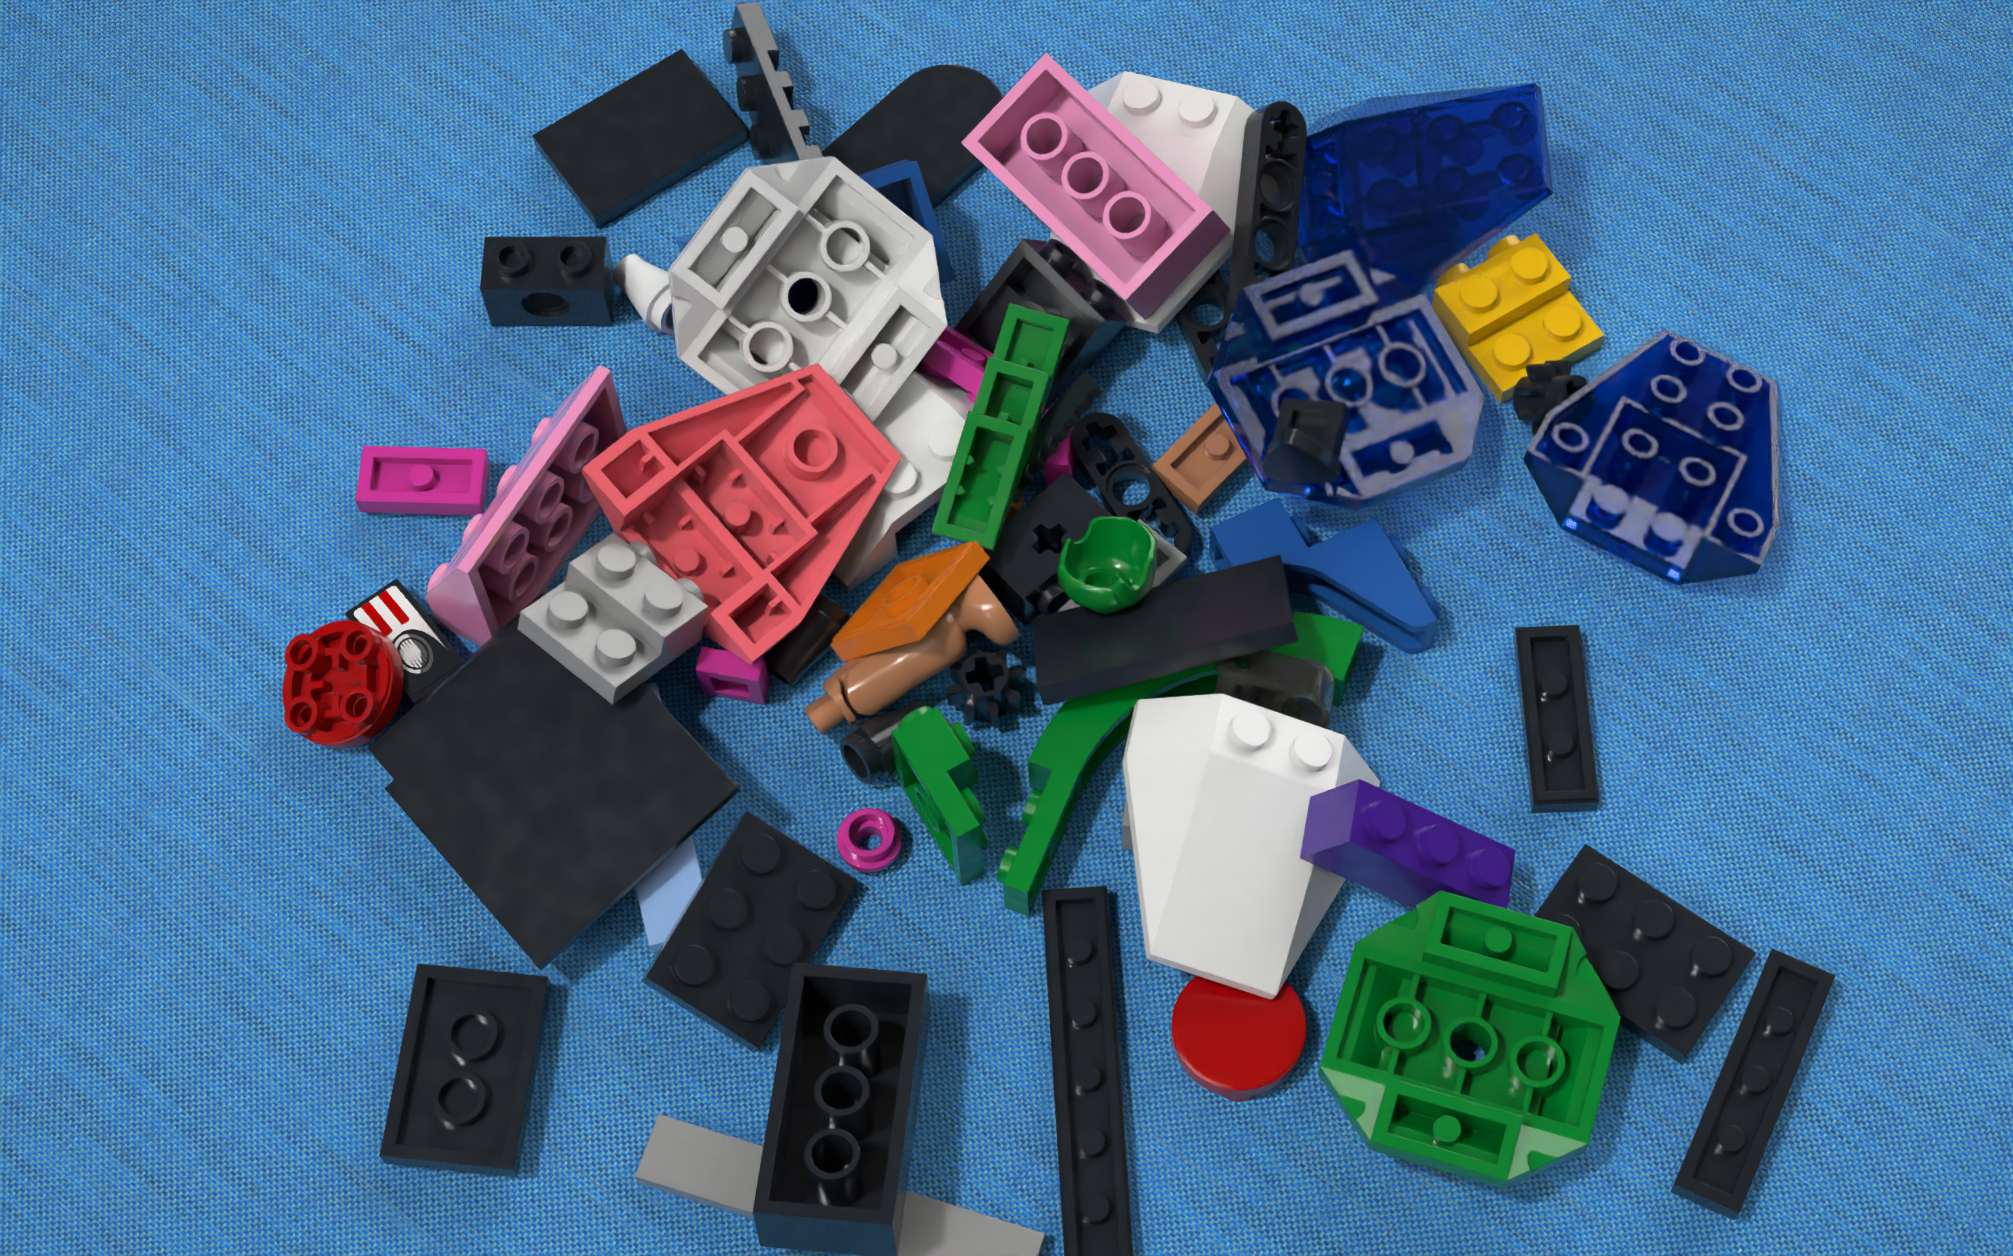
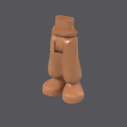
M976 574L921 640L851 659L835 671L822 685L826 693L803 710L821 735L844 719L850 726L858 723L855 718L856 715L864 714L868 716L877 714L925 680L961 659L967 649L965 633L970 630L982 632L988 639L1001 646L1010 644L1021 635L1002 604L983 579Z

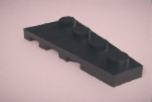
M759 2L736 4L731 28L725 29L723 32V50L727 63L729 65L735 64L737 69L736 93L739 108L742 112H749L751 118L750 145L754 159L763 160L764 165L823 157L818 145L807 146L805 135H809L810 124L803 109L793 110L794 86L788 71L777 72L779 49Z

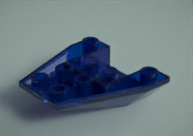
M1536 83L1371 97L1322 117L1307 129L1298 223L1300 247L1333 318L1340 327L1344 328L1395 309L1553 194L1542 89Z
M1663 329L1549 411L1523 460L1562 530L1677 586L1757 574L1780 526L1777 382L1747 366L1740 365L1691 339Z

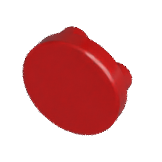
M341 620L323 625L309 635L300 634L295 636L289 642L285 650L287 668L283 680L282 695L285 709L284 719L290 730L302 735L309 741L327 748L350 749L370 741L388 725L401 700L404 686V671L397 648L386 635L363 623Z
M1196 975L1184 987L1175 1003L1171 1024L1172 1046L1180 1065L1195 1082L1214 1093L1223 1095L1230 1101L1244 1102L1250 1100L1255 1095L1275 1088L1294 1071L1304 1050L1307 1026L1306 1016L1298 995L1286 980L1278 994L1270 1000Z

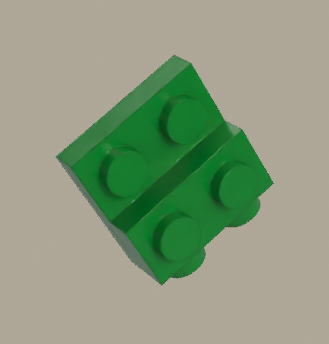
M930 706L918 708L906 715L900 721L898 727L891 731L898 783L961 886H964L985 874L982 850L988 847L986 836L980 826L986 822V817L977 798L973 794V785L978 783L979 780L970 760L976 757V752L969 736L959 722L949 726L938 707L933 709Z

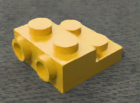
M1536 233L1522 241L1516 235L1504 237L1487 253L1488 260L1472 269H1469L1465 263L1452 266L1440 276L1436 283L1437 288L1434 289L1431 316L1500 404L1513 398V391L1517 382L1522 377L1528 376L1526 372L1528 364H1544L1545 361L1569 360L1572 364L1600 348L1604 338L1603 332L1569 291L1571 276Z

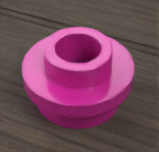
M864 808L850 814L842 822L837 833V846L840 856L847 865L861 872L871 873L884 870L895 862L902 849V832L898 822L889 813L879 809ZM867 835H875L882 840L881 845L871 851L860 848L858 844Z

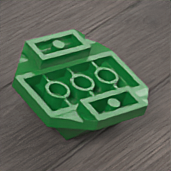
M1440 890L1417 904L1414 910L1386 923L1355 943L1318 1075L1369 1150L1505 1189L1586 1152L1621 1017L1602 981L1586 958L1587 952L1573 927ZM1459 1040L1473 1041L1483 1049L1485 1057L1472 1062L1462 1060L1455 1055L1450 1045Z

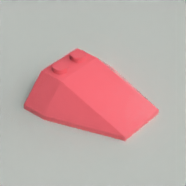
M816 363L631 429L585 465L581 472L618 537L627 544L633 541L644 543L653 552L658 568L675 581L679 578H688L700 588L705 604L708 606L702 634L752 665L801 624L899 464L902 456L821 365Z

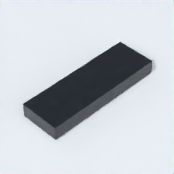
M1579 625L1515 627L1513 642L1531 814L1596 811L1599 797Z

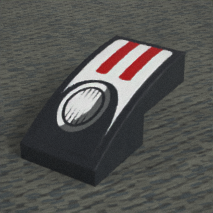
M397 578L344 613L348 620L368 625L382 632L392 641L397 648L403 665V693L414 706L463 663V660Z

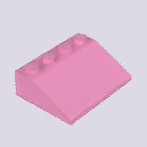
M599 365L562 402L552 418L546 417L539 423L532 436L531 448L518 466L512 465L505 471L497 487V496L484 514H477L469 522L463 534L462 545L449 564L443 563L435 570L428 584L426 599L438 625L481 647L538 595L545 592L602 508L581 472L582 468L627 433L611 370Z

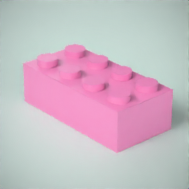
M1047 53L1038 60L961 142L1145 320L1231 231L1202 198Z

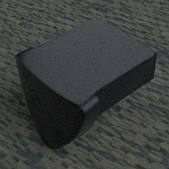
M1283 398L1273 438L1265 454L1263 473L1272 479L1294 483L1325 484L1337 482L1342 469L1338 461L1350 418L1345 402Z

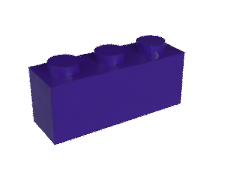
M1358 779L1310 797L1300 859L1414 909L1417 904L1440 890L1507 909L1516 850Z

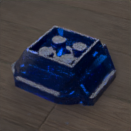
M1350 249L1243 288L1235 303L1206 386L1264 490L1358 511L1462 470L1471 458L1475 441L1473 439L1485 396L1425 294L1395 276L1370 267V261ZM1334 391L1340 394H1344L1346 397L1349 398L1350 401L1341 399L1334 393ZM1283 398L1345 402L1350 418L1338 461L1342 469L1337 482L1325 484L1294 483L1272 479L1263 473L1265 454L1273 438Z

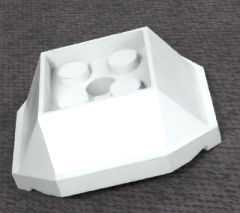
M832 156L745 168L668 269L677 357L726 395L819 363L873 424L948 326L944 301L941 298L933 235ZM811 278L817 287V300L809 310L795 312L788 302L789 289L797 280Z

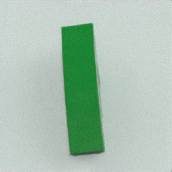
M1009 303L993 357L989 356L973 410L968 411L931 530L933 535L961 543L977 541L983 549L994 552L1054 381L1071 327L1070 320Z

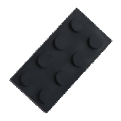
M793 962L753 1207V1216L760 1246L861 1256H898L931 1016L928 976L926 973Z

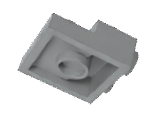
M612 533L569 563L566 581L520 612L518 630L613 705L701 640L708 606L705 604L700 588L692 580L679 578L675 581L658 568L656 558L648 546L639 541L627 544L615 533Z

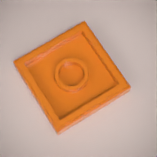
M970 541L897 564L835 635L830 646L844 662L921 640L990 557L977 541Z

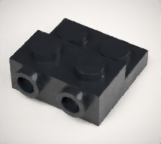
M1022 239L955 326L954 330L994 354L1009 303L1070 320L1071 327L1043 411L1044 413L1045 409L1050 406L1079 368H1091L1126 324L1127 320L1115 310L1121 303V300L1111 288L1096 279H1091L1088 283L1075 270L1080 260L1068 246L1056 239H1050L1049 242Z

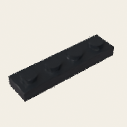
M1771 949L1670 1192L1735 1220L1737 1218L1836 975L1778 950Z

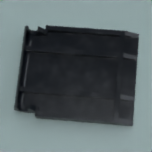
M541 593L540 595H538V596H537L530 604H528L526 607H528L529 605H531L532 603H534L535 601H537L538 599H540L542 596H544V594ZM519 612L374 741L368 749L394 779L384 789L540 970H543L741 790L643 683L612 705L519 631Z

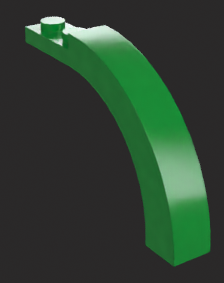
M1293 611L1298 641L1295 643L1067 700L1043 731L1028 760L1029 786L1034 789L1027 800L1021 824L1027 826V829L1019 847L1011 844L1008 846L997 873V882L1003 883L1005 908L1028 917L1030 916L1077 803L1101 763L1128 737L1134 706L1138 700L1264 691L1304 696L1339 707L1361 652L1364 626L1330 616Z

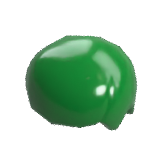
M1110 516L1094 518L1090 521L1088 530L1082 539L1077 542H1073L1070 538L1066 539L1058 565L1059 585L1075 604L1103 614L1118 612L1142 601L1152 588L1157 563V540L1146 525L1130 518Z

